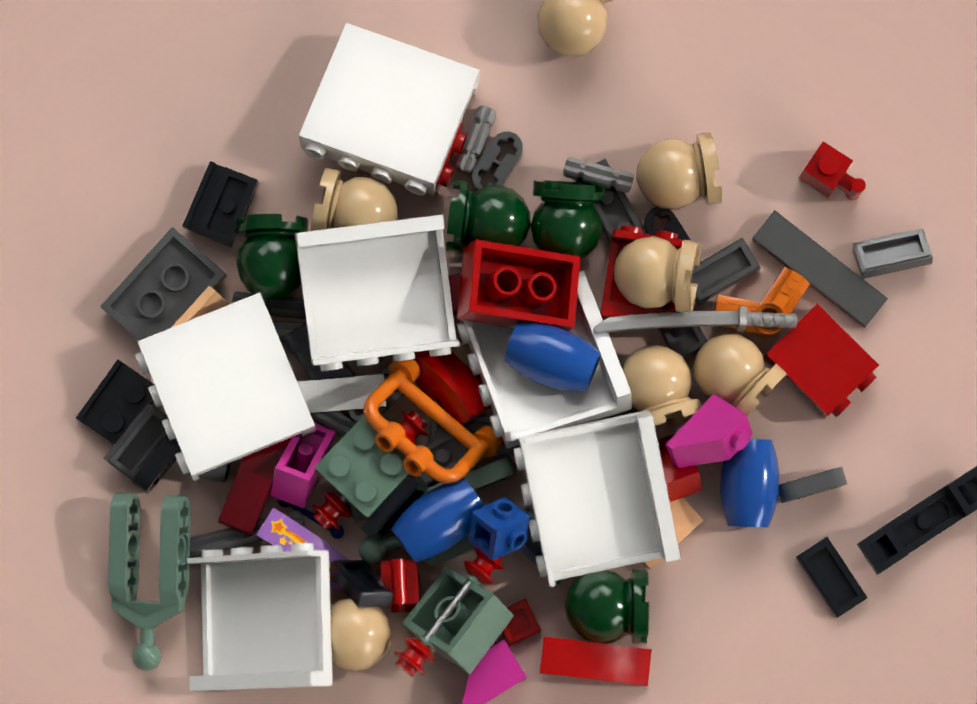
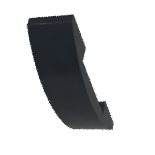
M977 466L857 543V546L876 575L977 510Z

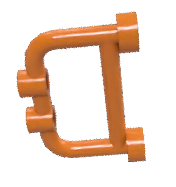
M414 359L393 361L388 367L389 376L368 396L364 403L366 420L378 432L375 436L376 445L384 452H391L394 448H397L404 454L406 458L403 461V467L412 476L417 477L425 472L429 477L438 482L446 484L456 483L464 478L482 457H493L503 446L502 436L496 438L491 426H481L473 435L416 387L413 382L420 376V368ZM396 389L469 450L453 468L446 469L439 466L434 461L433 454L428 448L416 446L405 437V431L401 425L396 422H388L380 415L378 411L379 406Z

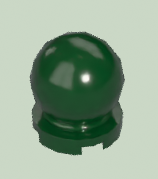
M454 179L453 189H459L460 191L459 197H451L447 234L454 235L453 242H446V251L460 253L462 244H471L474 240L520 246L525 241L531 226L530 211L524 199L517 192L501 185L483 186L473 192L469 190V181Z
M533 180V196H539L543 201L534 211L531 221L532 237L538 250L579 256L580 260L588 256L597 247L602 232L600 215L593 205L596 203L595 200H604L605 185H578V182L549 180L542 182Z
M282 214L246 215V221L237 218L236 233L238 236L246 238V241L239 249L236 265L240 280L247 291L253 295L260 292L263 299L276 300L293 294L301 285L295 233L308 231L307 218L296 216L295 222L282 221Z
M607 570L582 575L570 587L564 605L567 620L572 628L584 639L598 643L615 641L627 632L628 635H631L632 643L647 644L649 602H645L646 586H649L648 571L632 570L631 578H628L627 581L616 572Z

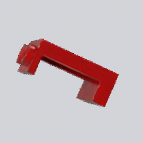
M624 225L621 226L620 230H613L600 311L603 320L616 316L675 312V304L672 301L661 308L646 309L629 303L618 290L614 280V266L624 246L640 238L655 236L642 234V229L639 227ZM668 231L656 232L655 237L668 240L677 250L682 248L684 240L677 239L678 234ZM669 327V328H658V329L671 330L672 327Z
M818 304L797 323L796 328H792L763 357L771 367L777 364L787 373L785 376L820 410L819 414L824 419L831 413L838 417L852 403L847 397L856 388L862 393L877 378L872 372L879 366Z

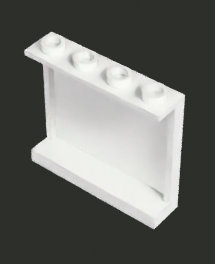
M346 23L299 133L300 148L304 149V152L313 158L324 159V157L338 161V165L350 171L360 169L371 173V176L380 182L391 183V181L405 185V188L414 194L425 195L427 193L434 196L437 180L472 95L475 96L480 84V70Z
M443 215L295 233L311 363L313 365H320L321 371L343 368V361L357 360V366L373 365L379 363L378 357L393 355V361L415 359V352L429 350L430 356L451 354V347L460 346L459 340H456L442 230L445 229Z
M584 271L579 272L575 325L569 332L584 339L601 353L594 377L587 391H566L551 388L530 380L504 361V356L514 328L461 320L462 323L456 324L462 345L469 344L472 354L467 355L473 376L480 374L483 382L482 385L478 386L484 406L491 405L494 416L490 417V422L496 438L503 437L506 449L520 445L518 437L589 423L632 409V393L608 332L599 334L593 332L594 327L601 323L603 319Z
M260 292L137 341L141 352L135 354L140 369L143 374L150 372L155 384L148 387L156 408L163 405L168 416L167 419L162 420L170 441L177 439L181 452L175 454L183 474L190 472L194 481L199 479L198 475L288 438L301 433L302 436H306L316 432L315 424Z
M648 410L518 437L520 448L514 449L518 471L525 469L527 484L521 485L525 507L532 505L535 519L529 520L530 533L533 542H540L542 555L536 556L540 578L547 576L550 587L556 586L555 581L659 558H664L666 562L681 559L653 416Z
M314 543L291 544V551L284 552L282 545L261 546V553L253 554V548H231V555L223 556V550H202L201 557L187 558V564H201L203 676H189L190 691L332 686L329 551L314 550Z

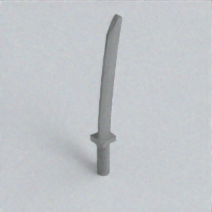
M740 306L737 311H691L690 313L667 312L626 315L607 318L596 325L593 332L599 334L638 329L694 326H737L736 331H744L746 326L796 328L797 314L753 313L747 311V306Z

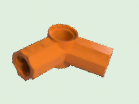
M784 267L761 302L717 295L714 311H737L740 306H747V311L753 313L791 314L810 283L794 270ZM714 326V327H720V328H725V329H730V330H735V331H736V327H737V326ZM746 326L745 330L740 332L751 333L760 338L769 339L776 336L782 328L766 329L757 326Z

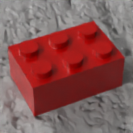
M474 240L463 250L457 320L515 328L517 323H540L570 331L575 325L580 257Z

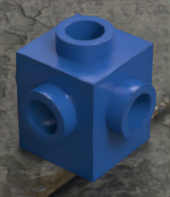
M501 498L472 512L468 541L493 561L525 545L530 516L508 498Z

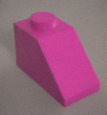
M713 394L667 442L666 448L673 465L677 468L730 460L738 450L746 447L753 432L747 415Z
M315 424L316 432L306 436H302L301 433L291 438L275 467L270 496L303 509L305 508L321 475L314 467L330 451L336 431Z
M505 640L499 643L495 641L471 674H469L462 704H485L527 678Z

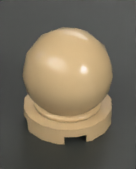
M544 0L538 13V32L547 47L560 55L579 57L588 54L600 44L607 30L608 14L603 3L612 2L613 0Z
M711 132L696 134V142L693 143V146L682 139H664L650 145L641 156L636 170V181L642 194L648 201L662 209L676 210L691 205L699 196L705 198L707 205L722 203V188L717 186L714 171L719 169Z
M325 168L320 182V186L324 187L323 204L315 203L311 231L398 220L395 197L385 184L366 177H354L343 182L340 180V171Z
M652 236L637 239L624 246L614 266V280L619 292L629 303L646 309L661 308L672 301L675 304L676 312L690 313L694 308L698 284L691 283L693 267H700V242L684 240L682 248L677 250L668 240Z
M721 334L709 339L702 344L693 365L695 381L706 397L710 398L715 394L744 412L747 417L760 403L756 397L761 393L766 398L787 374L777 364L771 369L765 368L763 354L752 341L740 334Z
M651 345L639 349L626 360L623 372L632 393V407L638 412L648 410L653 416L654 426L663 424L670 419L672 426L687 422L701 408L699 399L691 400L688 397L692 387L691 373L683 356L668 347Z
M351 598L340 600L330 607L332 664L342 670L355 672L373 668L384 659L391 647L393 633L388 617L380 607H358Z

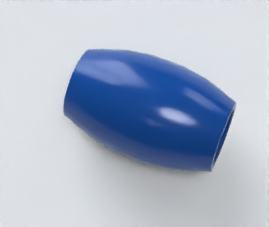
M517 323L509 340L504 361L521 375L542 385L566 391H587L594 377L601 353L584 339L558 327L540 323Z
M750 439L745 448L738 450L730 460L723 461L720 494L728 526L769 527L779 494L778 460L772 440Z
M464 478L456 483H444L414 501L403 512L391 530L413 561L419 562L437 556L463 540L469 534L472 512L482 508L484 504Z

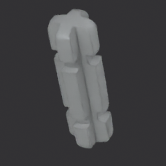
M483 105L478 107L474 117L476 122L471 124L462 147L463 154H460L456 163L457 170L472 175L478 163L476 158L481 156L490 133L489 126H492L495 120L496 111Z
M573 157L567 158L563 170V175L567 178L575 180L578 177L583 178L582 182L605 185V188L609 189L610 186L616 187V191L624 193L630 192L634 180L632 173L620 170V173L614 172V168L588 161L587 164H583L582 160Z

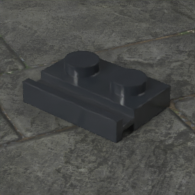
M210 161L182 227L232 248L237 236V218H245L259 181Z
M117 359L76 419L112 444H115L148 401L151 404L154 402L148 387L155 384Z

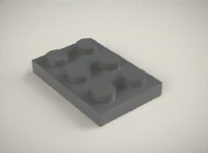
M172 227L100 307L140 341L170 329L208 286L215 290L226 278L227 274Z

